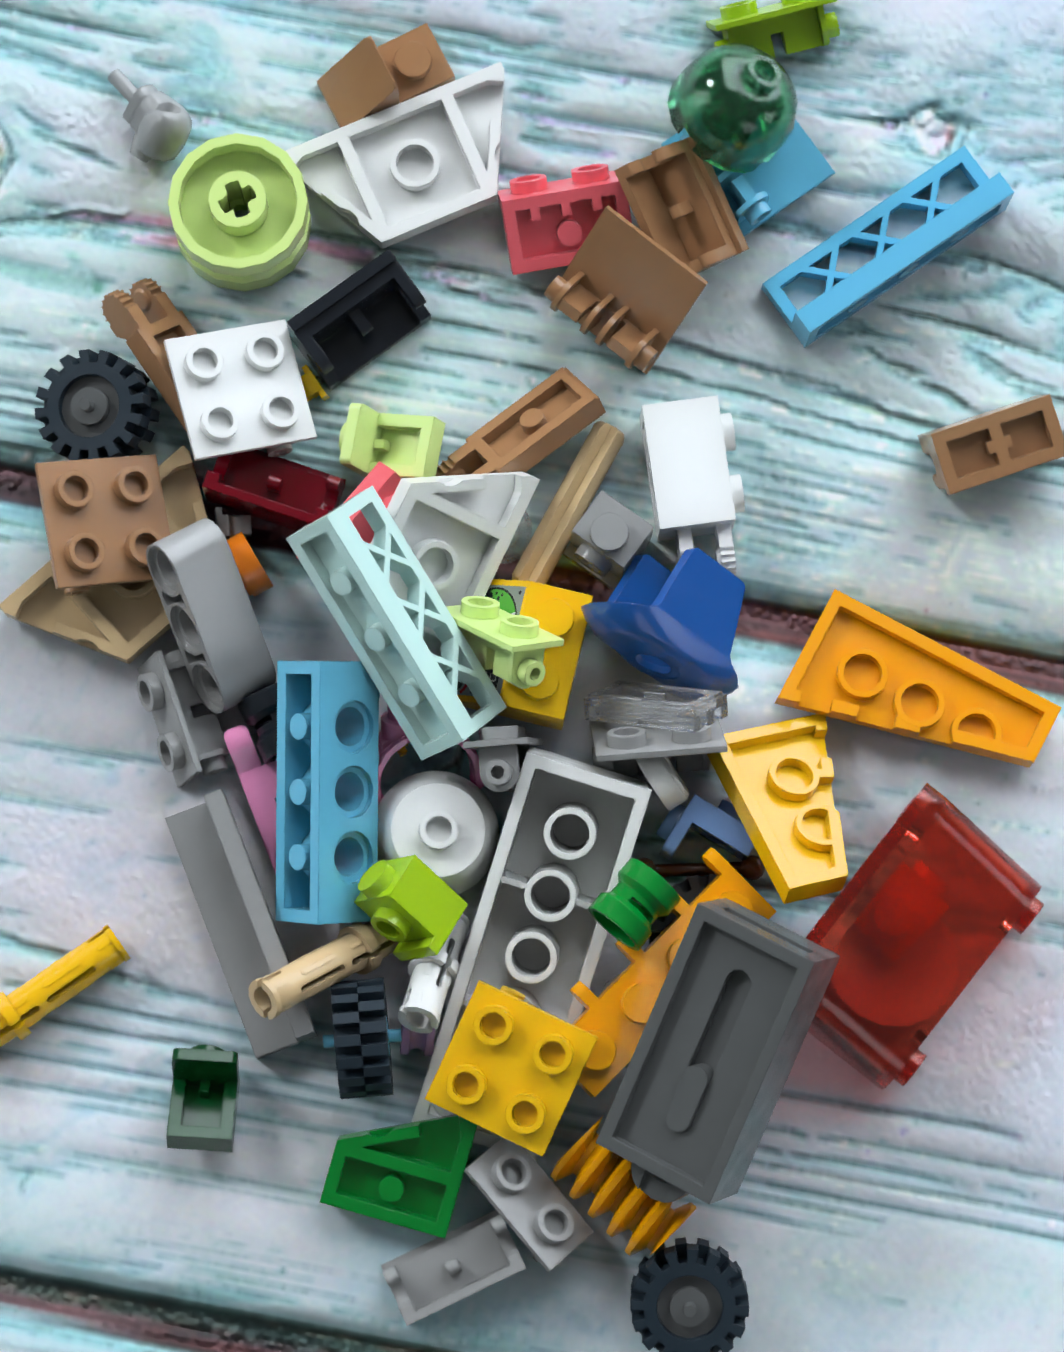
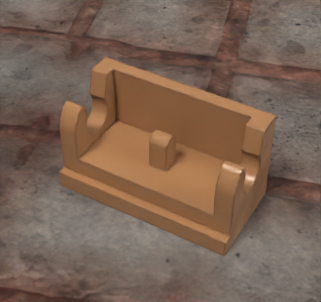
M698 134L652 151L651 155L614 170L641 231L697 274L749 249Z
M1050 394L1033 396L918 435L922 451L926 455L931 456L936 469V474H933V481L939 489H946L947 495L1064 457V436Z

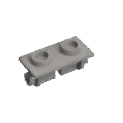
M180 649L163 655L162 650L156 651L137 669L139 673L137 691L145 710L148 712L152 711L159 732L157 749L161 763L167 771H172L177 788L187 784L201 771L204 776H211L228 769L225 757L229 756L230 753L216 713L193 717L191 708L204 704L192 684Z
M518 725L480 728V741L463 742V748L478 750L480 778L488 789L495 792H514L526 752L530 746H543V739L526 737V727H518Z
M503 1137L477 1157L464 1170L471 1179L470 1183L479 1188L532 1252V1258L536 1262L539 1261L547 1272L551 1271L594 1232L527 1150Z

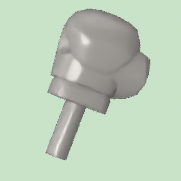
M119 69L112 71L108 76V81L129 102L123 113V118L135 131L130 153L145 163L151 159L164 162L174 160L185 146L192 129V120L188 112L181 104L162 91H158L153 85H145L137 89Z

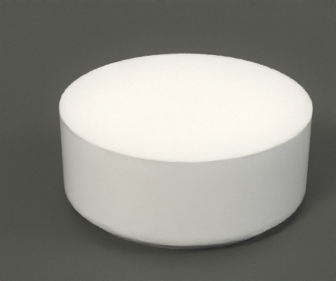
M668 757L636 759L649 784L669 811L689 799L688 795L690 793Z

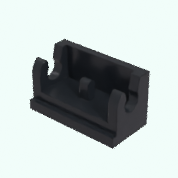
M388 249L288 320L287 327L291 340L331 391L431 319V314L424 306L426 303L425 298L398 263L390 249Z

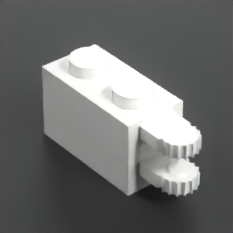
M718 395L642 405L640 426L657 541L675 539L679 561L686 549L694 548L692 537L714 534L716 561L736 576L737 567L732 529L736 521L735 513L745 512V501L740 474L729 475L726 451L736 450L735 431L731 413L720 414Z

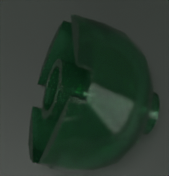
M736 42L706 49L697 56L672 83L667 102L671 123L679 134L685 128L689 136L697 143L692 151L701 160L723 171L738 173L754 171L761 163L768 162L778 152L793 131L798 106L794 83L785 68L769 53L753 45Z

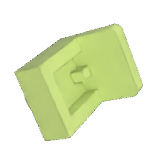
M351 403L347 421L342 426L339 435L340 463L363 477H366L379 461L394 470L400 478L436 476L446 423L434 416L378 413L365 404Z

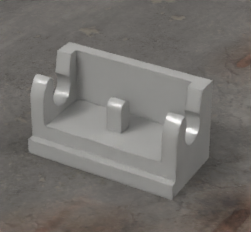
M494 1210L447 1233L445 1239L438 1237L382 1264L381 1268L385 1280L398 1303L402 1317L408 1326L526 1269V1266L503 1217L497 1210Z

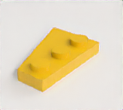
M819 714L725 733L724 737L728 752L707 754L783 904L842 891L848 877L840 813L834 807L831 784L834 779L832 758L827 757L825 736L828 731L826 716Z

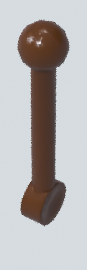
M749 855L746 860L741 862H729L739 874H742L748 880L759 879L765 871L761 859L755 855ZM648 858L637 859L651 867L662 877L715 874L705 863L654 864Z

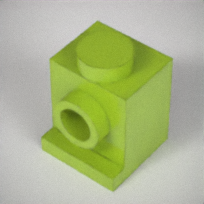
M416 855L387 861L380 860L373 864L361 877L358 883V890L361 892L354 901L357 906L371 917V925L379 934L389 940L398 942L393 954L400 961L437 955L468 906L467 902Z

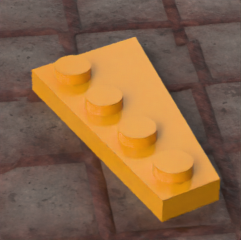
M834 589L775 701V704L1028 768L1035 762L1062 708Z

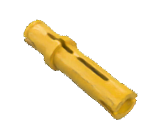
M108 925L102 927V930L62 958L53 962L49 967L7 996L3 991L0 992V1047L17 1036L21 1041L32 1034L29 1027L78 995L124 961L127 962L131 959Z

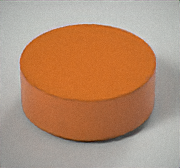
M242 531L227 539L248 594L256 597L272 588L271 580Z

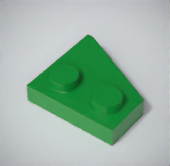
M455 1114L340 1135L336 1142L320 1203L445 1239L478 1125Z

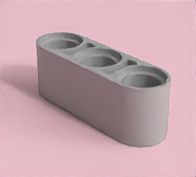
M204 518L148 545L146 560L192 684L203 704L211 712L219 714L238 705L243 699L258 690L276 682V672L232 551L220 528L212 520Z

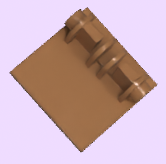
M608 205L563 276L558 275L550 283L544 292V296L552 302L550 308L553 311L560 310L574 322H579L581 324L580 332L585 335L590 331L597 336L594 341L597 345L601 346L603 343H606L609 349L625 360L624 366L628 369L636 366L643 373L647 374L708 282Z
M156 454L34 464L56 589H64L65 596H76L90 592L89 586L153 581L146 560V549L148 545L170 535Z

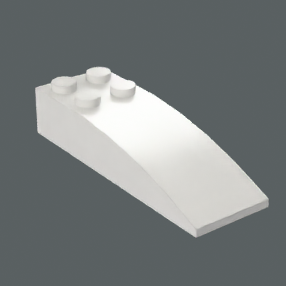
M533 746L528 749L412 1122L455 1115L425 1100V1096L479 980L498 989H501V986L512 988L525 995V1002L571 1024L582 1014L584 1006L571 994L570 989L578 981H581L590 989L607 935V931L592 917L588 909L600 893L611 892L618 884V872L632 856L652 792V787L648 782ZM477 1126L473 1143L490 1148L502 1137ZM527 1150V1152L536 1161L538 1154Z

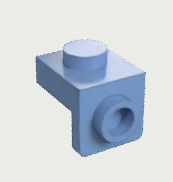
M696 794L691 799L687 808L680 804L669 811L656 835L666 840L660 855L668 860L672 859L689 829L741 860H746L754 847L732 803L722 799L719 806L716 807Z

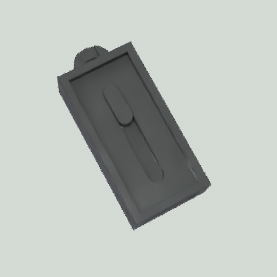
M727 898L697 904L596 1140V1143L632 1162V1177L638 1189L641 1188L651 1199L664 1203L674 1202L691 1194L709 1205L738 1193L841 957L840 955Z

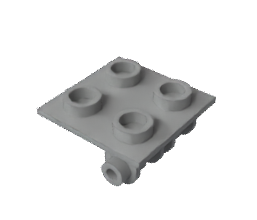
M677 705L668 708L667 715L641 717L640 711L620 709L606 712L603 714V720L589 721L594 745L592 747L593 765L625 776L639 775V765L636 759L668 757L671 761V756H676L677 772L709 770L711 764L707 756L708 753L728 752L727 743L716 711L705 712V707L701 705Z

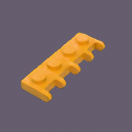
M712 847L701 858L706 866L717 876L690 904L679 895L681 898L680 902L672 910L676 918L644 951L641 948L639 951H635L617 941L615 943L616 947L631 964L598 997L581 981H578L570 989L571 994L586 1008L572 1024L598 1037L577 1083L590 1097H596L631 1061L698 903L727 898L767 919H770L777 912Z

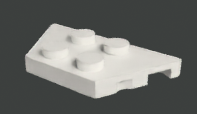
M498 62L285 151L301 171L307 188L380 248L384 249L497 202L504 68L502 63Z
M522 471L401 478L387 510L445 606L461 605L462 598L467 596L485 597L540 479ZM390 570L389 584L397 597L407 601L408 587L400 574ZM424 626L423 640L431 653L441 657V642L433 629Z

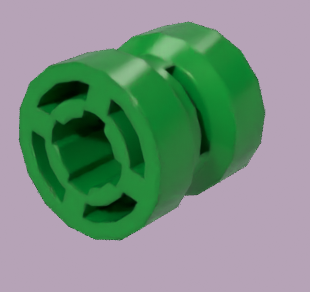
M630 858L618 872V884L611 892L600 893L589 906L588 911L614 938L625 946L639 951L651 936V925L658 917L668 916L680 902L681 898L675 889L651 867L635 858Z

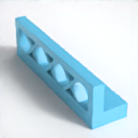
M964 145L762 283L761 289L805 348L1005 211L1014 191L1000 172L989 179ZM960 168L975 189L953 205L936 202L940 180ZM930 188L929 200L915 198ZM899 208L926 212L925 224L903 239L886 236L889 215ZM880 222L878 235L864 233ZM853 242L876 246L874 259L852 274L835 271L839 249L848 243ZM830 256L828 270L815 268L816 265ZM799 277L826 281L824 293L799 310L795 308L782 290Z

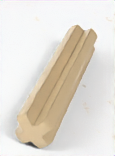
M602 421L594 423L512 573V580L533 581L542 584L548 582L571 540L573 528L588 509L624 443V434L619 429Z

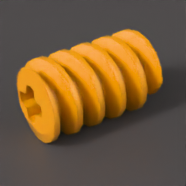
M602 1116L556 1162L550 1176L555 1181H558L574 1173L577 1177L569 1192V1196L576 1200L592 1192L595 1197L587 1214L591 1218H596L611 1211L614 1215L606 1233L613 1237L626 1230H630L632 1235L624 1251L631 1256L648 1248L651 1251L650 1255H652L686 1221L697 1207L692 1202L672 1209V1202L664 1203L651 1199L641 1188L638 1189L632 1177V1162L596 1143L599 1136L596 1131L603 1118Z

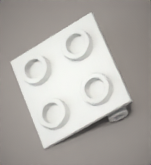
M285 319L164 340L163 343L194 461L264 448L267 449L269 457H278L288 454L293 450L291 443L317 438Z

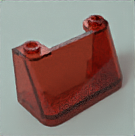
M928 783L918 791L898 816L896 823L886 832L875 849L805 937L841 956L808 1032L881 1090L885 1089L893 1079L902 1086L909 1081L927 1057L918 1049L1009 930L1013 928L1022 934L1044 906V903L1035 897L1042 886L950 800Z

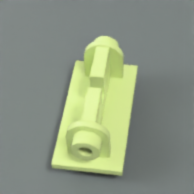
M467 596L462 598L461 605L446 606L484 670L493 669L494 675L512 683L518 688L526 689L539 685L546 673L543 664L545 648L564 646V639L539 628V621L537 619L524 615H512L500 609V602L493 598Z

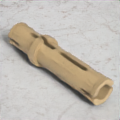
M370 921L365 924L353 922L341 929L338 937L333 941L301 956L269 975L252 981L248 988L251 1004L261 1017L266 1018L268 1016V1019L272 1020L279 1016L280 1013L354 973L366 975L377 969L382 959L393 953L398 942L389 940L379 934L373 928Z

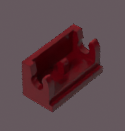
M253 450L218 457L213 471H207L202 488L207 501L298 531L336 509L347 482L346 479L280 457H269L268 453Z

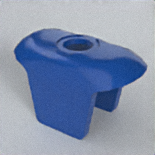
M686 549L672 572L648 554L637 555L607 602H593L581 606L584 618L596 637L613 648L633 667L651 676L671 692L688 699L715 700L733 693L738 688V678L731 664L730 653L743 602L745 584L701 549Z

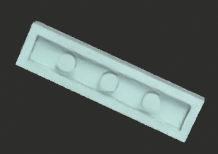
M373 485L330 513L304 526L286 538L421 761L463 742L507 708ZM359 510H361L374 531L373 545L363 541L349 518ZM390 570L400 574L408 587L407 601L397 597L389 584ZM424 626L433 629L441 642V657L431 653L423 640ZM458 681L468 686L480 706V709L471 716L457 696Z

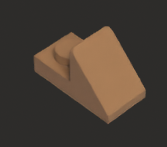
M425 23L378 47L371 36L364 38L317 80V86L339 128L455 81V75L428 24Z

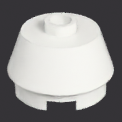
M445 771L416 773L395 784L378 805V861L416 855L457 894L472 888L489 871L499 842L498 819L487 796L468 779Z

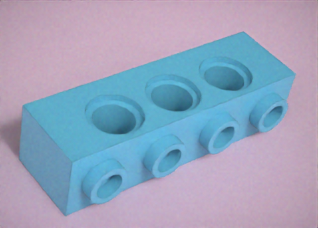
M277 661L276 921L322 925L369 922L371 920V917L357 906L354 901L361 892L358 890V883L361 877L373 864L378 862L380 692L361 661Z

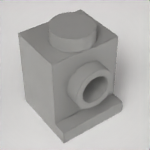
M601 490L573 528L571 542L563 552V556L614 591L635 556L641 555L651 542L654 527Z

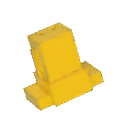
M304 365L301 369L305 374L301 376L307 401L309 402L318 396L324 401L329 399L330 397L322 387L324 381L320 376H315L308 365Z

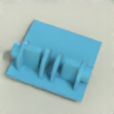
M763 75L751 81L701 116L698 111L692 112L678 124L680 131L661 143L663 147L692 135H699L743 236L752 232L835 174V171Z

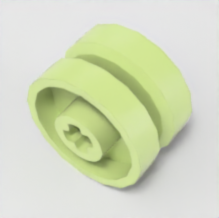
M238 133L209 139L187 154L173 175L168 198L171 220L180 251L196 274L217 287L246 292L272 286L295 269L308 248L312 220L302 173L286 151L263 137ZM238 210L249 211V214L246 216H235V212Z

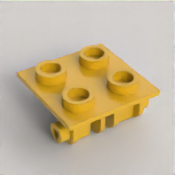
M479 980L425 1096V1100L543 1157L598 1037L525 1002V995L512 988L501 986V989H498Z

